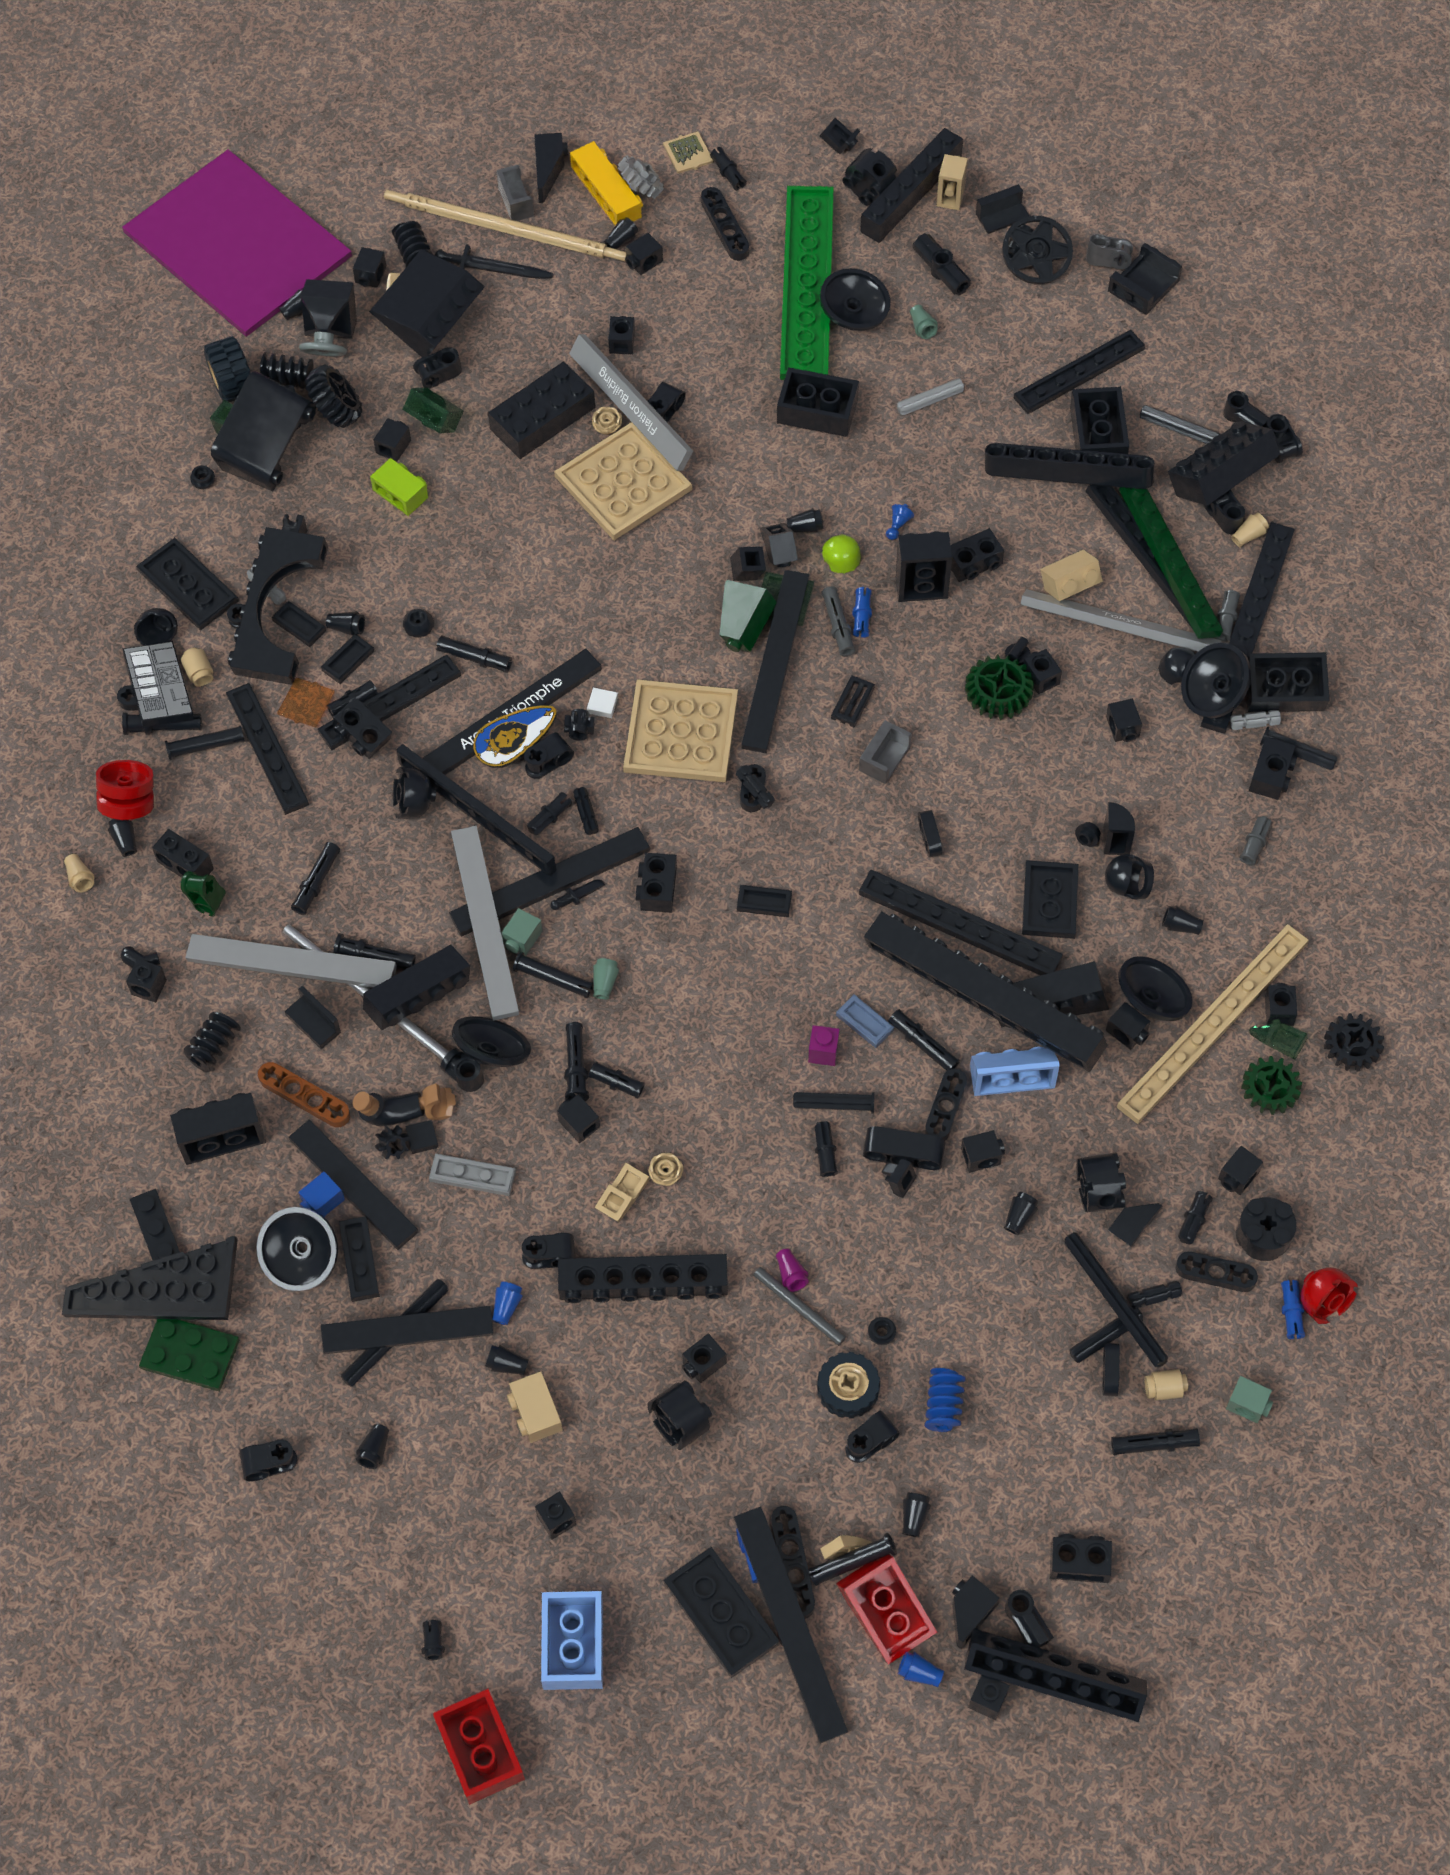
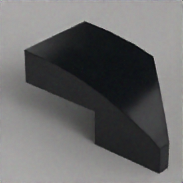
M1160 1203L1125 1207L1108 1230L1132 1247L1163 1206Z

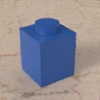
M322 1172L298 1192L302 1201L299 1204L300 1207L312 1209L323 1217L345 1200L342 1190L325 1172Z

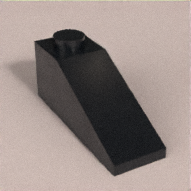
M562 133L534 134L539 203H544L564 167V156H568V144L563 142Z

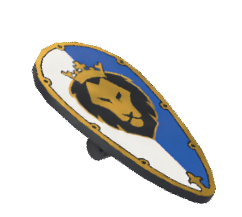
M552 706L528 707L487 723L478 731L474 738L473 749L477 759L482 764L492 768H502L514 763L524 755L529 747L537 744L547 734L556 719V709Z

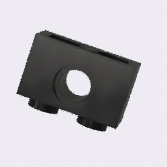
M1265 737L1249 792L1279 800L1281 791L1287 792L1291 778L1286 776L1288 770L1293 771L1297 756H1294L1293 752L1296 745Z

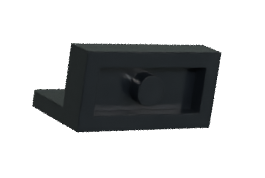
M1019 184L977 199L976 216L988 234L1012 226L1018 220L1029 216L1022 204L1023 190Z
M301 986L298 989L300 998L284 1012L307 1037L322 1049L341 1033L337 1018L306 988Z

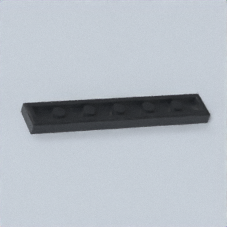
M1130 329L1016 392L1014 399L1027 414H1030L1145 349V344Z
M446 654L366 700L363 704L382 722L461 676V672ZM348 716L344 719L345 723L350 726L358 723L357 719L353 716ZM333 720L317 729L331 751L349 741L346 737L343 739L338 736L333 730Z
M250 683L226 692L227 698L285 815L308 806L309 802Z
M310 1119L289 1136V1140L321 1173L325 1172L338 1185L343 1195L363 1216L367 1217V1220L397 1250L419 1233L418 1229Z
M490 1306L320 1325L323 1354L493 1335Z

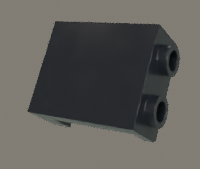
M1144 243L1141 246L1140 254L1121 274L1115 271L1110 276L1108 292L1144 315H1147L1180 281L1182 266L1176 260L1159 252L1155 247Z

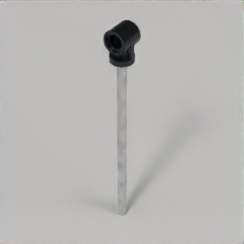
M287 925L284 928L283 933L303 949L324 952L291 925ZM348 984L362 996L364 992L370 990L367 986ZM406 1017L398 1023L400 1027L442 1059L440 1069L455 1080L462 1090L473 1092L481 1088L484 1076L480 1063L468 1057L458 1048H454L451 1051L446 1050ZM467 1072H474V1075L471 1077H463Z

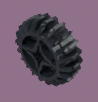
M326 364L310 372L305 380L306 390L309 392L308 397L313 401L312 404L322 413L323 418H327L329 423H334L336 427L341 428L355 423L361 417L363 411L359 395L356 394L355 388L351 386L350 381H347L345 376L340 374L339 370Z

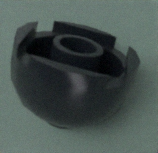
M399 767L396 773H401L399 779H394L393 807L399 803L400 814H395L397 819H416L427 812L431 802H435L436 788L431 786V781L424 772L415 768Z

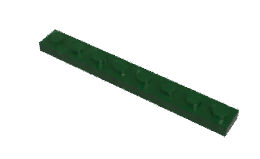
M1120 487L1119 491L1197 638L1220 637L1223 629L1148 489Z

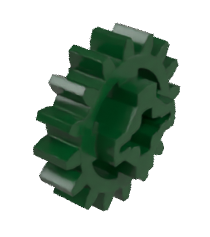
M1269 1056L1268 1062H1265L1260 1057L1258 1058L1257 1065L1250 1063L1248 1071L1244 1072L1242 1079L1245 1081L1241 1085V1089L1247 1090L1245 1091L1244 1099H1252L1251 1107L1261 1106L1260 1113H1263L1265 1109H1269L1271 1115H1274L1276 1109H1279L1283 1114L1287 1106L1293 1108L1295 1100H1299L1301 1094L1299 1090L1302 1087V1082L1297 1080L1300 1073L1291 1072L1292 1063L1287 1066L1283 1065L1284 1058L1274 1062L1273 1056ZM1275 1079L1274 1087H1272L1271 1091H1268L1269 1084Z

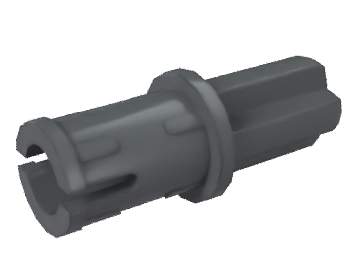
M1266 816L1258 817L1252 832L1246 836L1247 843L1240 855V861L1250 866L1255 865L1261 848L1266 845L1265 839L1272 825V821Z

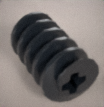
M408 221L399 223L392 229V235L406 267L421 249L433 254L430 251V246L427 244V239L424 237V232L419 222Z
M264 352L260 362L261 374L277 383L280 382L283 386L293 384L294 387L299 385L301 389H306L305 380L314 368L313 359H309L308 364L305 365L304 358L301 357L298 364H295L294 356H291L289 361L286 362L285 355L282 354L279 361H277L275 353H272L270 359H267V354Z
M211 1012L209 1020L203 1022V1028L197 1030V1037L191 1038V1045H187L184 1048V1053L189 1061L203 1072L211 1071L206 1064L207 1062L213 1065L217 1063L216 1059L212 1056L213 1054L222 1056L223 1052L219 1046L228 1048L229 1043L225 1040V1037L229 1039L235 1038L231 1029L241 1030L240 1025L234 1019L220 1012Z

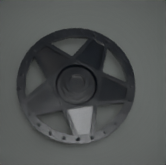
M1028 216L1018 220L1009 228L1003 240L1002 254L1006 266L1017 278L1031 284H1046L1057 280L1066 272L1072 260L1073 245L1068 232L1057 221L1045 216ZM1040 222L1033 233L1020 228V226L1027 223ZM1053 227L1063 236L1066 244L1052 240ZM1009 238L1019 248L1018 252L1011 259L1008 253ZM1067 258L1063 267L1053 274L1052 261ZM1032 266L1039 278L1027 276L1019 270Z

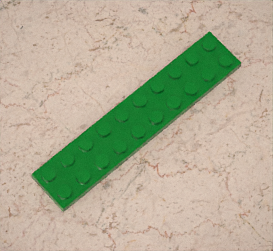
M787 186L780 380H785L788 367L828 375L830 319L822 309L820 290L825 279L831 274L834 187Z

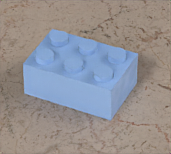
M601 1591L542 1592L541 1682L543 1690L603 1689V1598Z

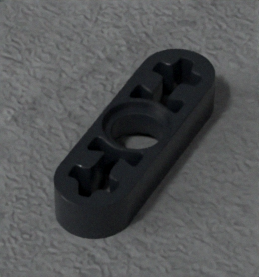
M950 1069L944 1073L926 1122L925 1134L941 1137L945 1141L949 1137L966 1089L967 1077L963 1071ZM953 1078H958L959 1084H956L953 1094L949 1093L950 1081ZM943 1100H948L954 1105V1108L949 1112H944L939 1109L938 1104ZM938 1119H943L942 1131L934 1134L933 1128L937 1126Z
M1191 1251L1182 1253L1176 1262V1272L1184 1279L1239 1292L1251 1291L1258 1280L1257 1271L1251 1265ZM1187 1260L1192 1261V1266H1194L1191 1271H1187L1184 1265ZM1202 1263H1206L1203 1275L1199 1274ZM1212 1266L1221 1267L1224 1271V1276L1222 1278L1212 1277L1209 1274V1268ZM1230 1269H1233L1234 1271L1232 1275L1234 1276H1232L1231 1281H1228L1227 1279L1230 1274ZM1242 1273H1247V1278L1251 1279L1246 1284L1241 1283L1239 1276Z

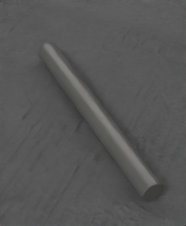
M759 1267L755 1271L754 1276L834 1343L838 1346L841 1345L846 1338L843 1334L763 1268Z

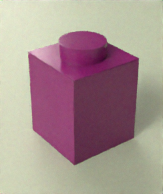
M812 1026L808 1063L835 1066L839 1044V1029Z

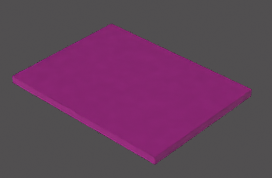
M229 149L122 226L123 232L246 337L279 313V308L298 289L302 290L304 288L306 279L322 280L352 257V251Z

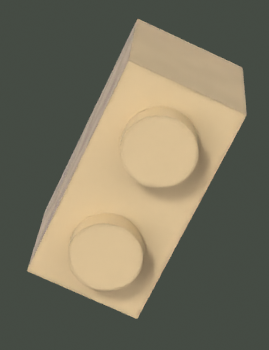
M944 155L938 181V207L960 210L965 191L968 158Z
M1081 550L1040 569L1045 591L1058 601L1103 582L1098 560L1085 550Z
M542 1372L509 1383L511 1393L507 1394V1398L512 1411L518 1409L521 1419L516 1421L522 1437L528 1435L529 1441L532 1443L563 1431L559 1415Z

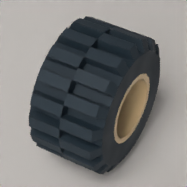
M230 336L204 346V355L210 374L221 399L225 403L236 400L247 377L251 373L239 342L235 337Z

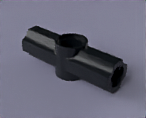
M924 233L918 236L917 240L913 243V249L931 268L932 276L935 279L942 280L954 295L965 293L968 287L971 286V280L953 261L952 252L942 248L930 234Z

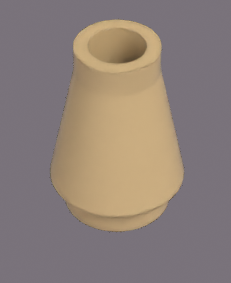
M1260 513L1250 514L1231 536L1232 541L1238 547H1242L1244 544L1265 535L1266 530L1269 529V524Z
M77 854L68 855L64 863L67 869L69 886L80 893L90 890L94 885V874L80 860Z

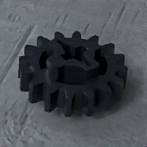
M1348 1013L1346 1020L1339 1016L1336 1023H1330L1329 1031H1326L1324 1039L1327 1040L1325 1041L1324 1049L1330 1050L1327 1057L1329 1059L1335 1057L1337 1059L1336 1066L1344 1063L1346 1071L1351 1066H1354L1355 1070L1359 1072L1362 1065L1369 1069L1372 1062H1378L1379 1054H1382L1384 1046L1381 1045L1384 1036L1378 1035L1380 1027L1373 1028L1371 1026L1372 1019L1366 1022L1363 1021L1362 1014L1357 1019H1353L1352 1014Z

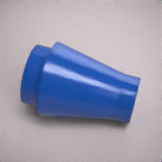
M502 1281L500 1287H496L493 1322L508 1325L511 1316L523 1297L520 1286Z
M905 1652L897 1674L903 1676V1680L938 1687L944 1670L937 1668L916 1652H913V1654Z

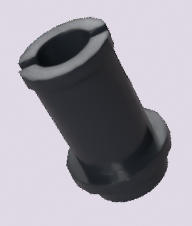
M427 1620L422 1623L424 1647L421 1649V1652L425 1655L426 1660H438L442 1658V1653L445 1652L441 1637L442 1623L439 1620H431V1625H429Z

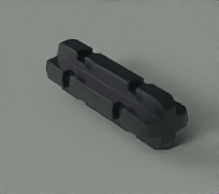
M740 766L736 771L738 779L741 782L744 781L743 785L755 799L758 798L757 802L763 809L770 808L775 802V798L770 792L767 793V788L755 774L752 775L753 771L749 766Z
M576 788L573 793L585 833L587 835L596 834L599 831V826L588 797L587 788Z
M1172 1281L1167 1283L1166 1286L1161 1284L1143 1289L1141 1293L1139 1291L1131 1292L1127 1296V1301L1132 1308H1140L1143 1304L1148 1306L1166 1301L1168 1297L1171 1299L1180 1297L1182 1295V1287L1179 1281Z

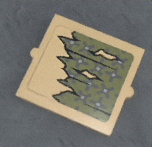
M699 132L685 136L679 135L676 139L663 142V146L678 174L692 169L697 170L698 167L713 163V159H711L710 153Z

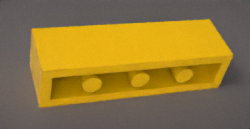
M593 141L570 152L571 168L615 226L620 219L624 220L626 217L633 222L642 218L641 208L643 203L639 195H635L627 181L622 179L618 168L614 163H610L603 148L600 149Z

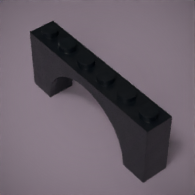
M270 527L265 528L264 535L260 536L258 542V549L260 550L258 558H255L253 561V579L247 584V602L242 605L240 612L241 625L235 631L234 651L230 652L228 658V665L235 675L289 685L294 684L299 661L295 653L282 650L264 635L261 622L262 608L271 589L286 576L306 569H323L329 547L324 537Z

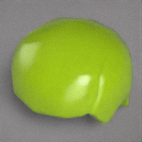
M841 534L831 537L824 543L822 556L824 562L828 563L831 571L847 573L855 570L860 565V548L854 538Z

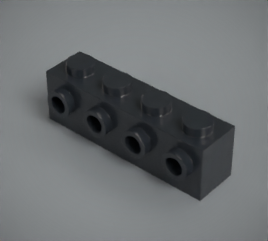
M449 945L364 992L363 1010L381 1030L389 1026H395L410 1014H416L433 1001H439L449 992L464 987L469 982L470 964L452 945Z

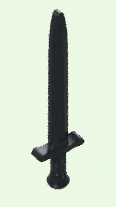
M468 244L465 245L462 256L447 253L442 249H438L435 253V256L447 262L460 264L462 269L468 267L528 278H553L551 272L539 268L469 255L471 248Z

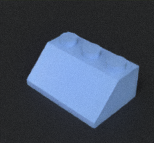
M1040 1046L1025 1051L1009 1049L995 1054L980 1052L971 1056L970 1062L974 1096L1055 1088L1060 1067L1059 1060L1053 1051Z

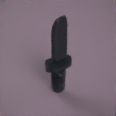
M597 879L575 890L569 887L565 890L567 894L557 898V900H553L550 907L553 910H558L560 907L562 908L572 902L574 905H578L580 903L579 899L605 886L602 880Z

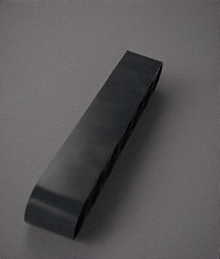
M992 443L985 448V472L991 476L1136 489L1150 488L1154 483L1155 463L1153 458L1145 455Z

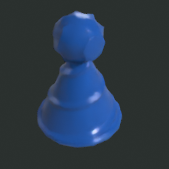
M907 504L892 505V528H888L886 531V536L889 540L897 539L899 535L898 529L914 518V513L908 508Z

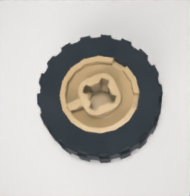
M854 1352L838 1353V1355L830 1357L826 1363L824 1362L821 1371H819L817 1381L818 1397L821 1399V1404L831 1414L834 1413L841 1418L848 1417V1419L855 1416L860 1417L865 1412H869L873 1404H876L880 1391L878 1370L873 1366V1362L870 1359H866L862 1354L858 1355L854 1354Z

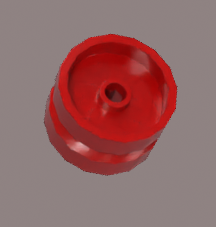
M116 760L98 768L96 771V788L98 790L96 792L97 810L102 815L118 820H133L151 813L154 808V793L152 790L154 788L153 770L148 765L133 760Z

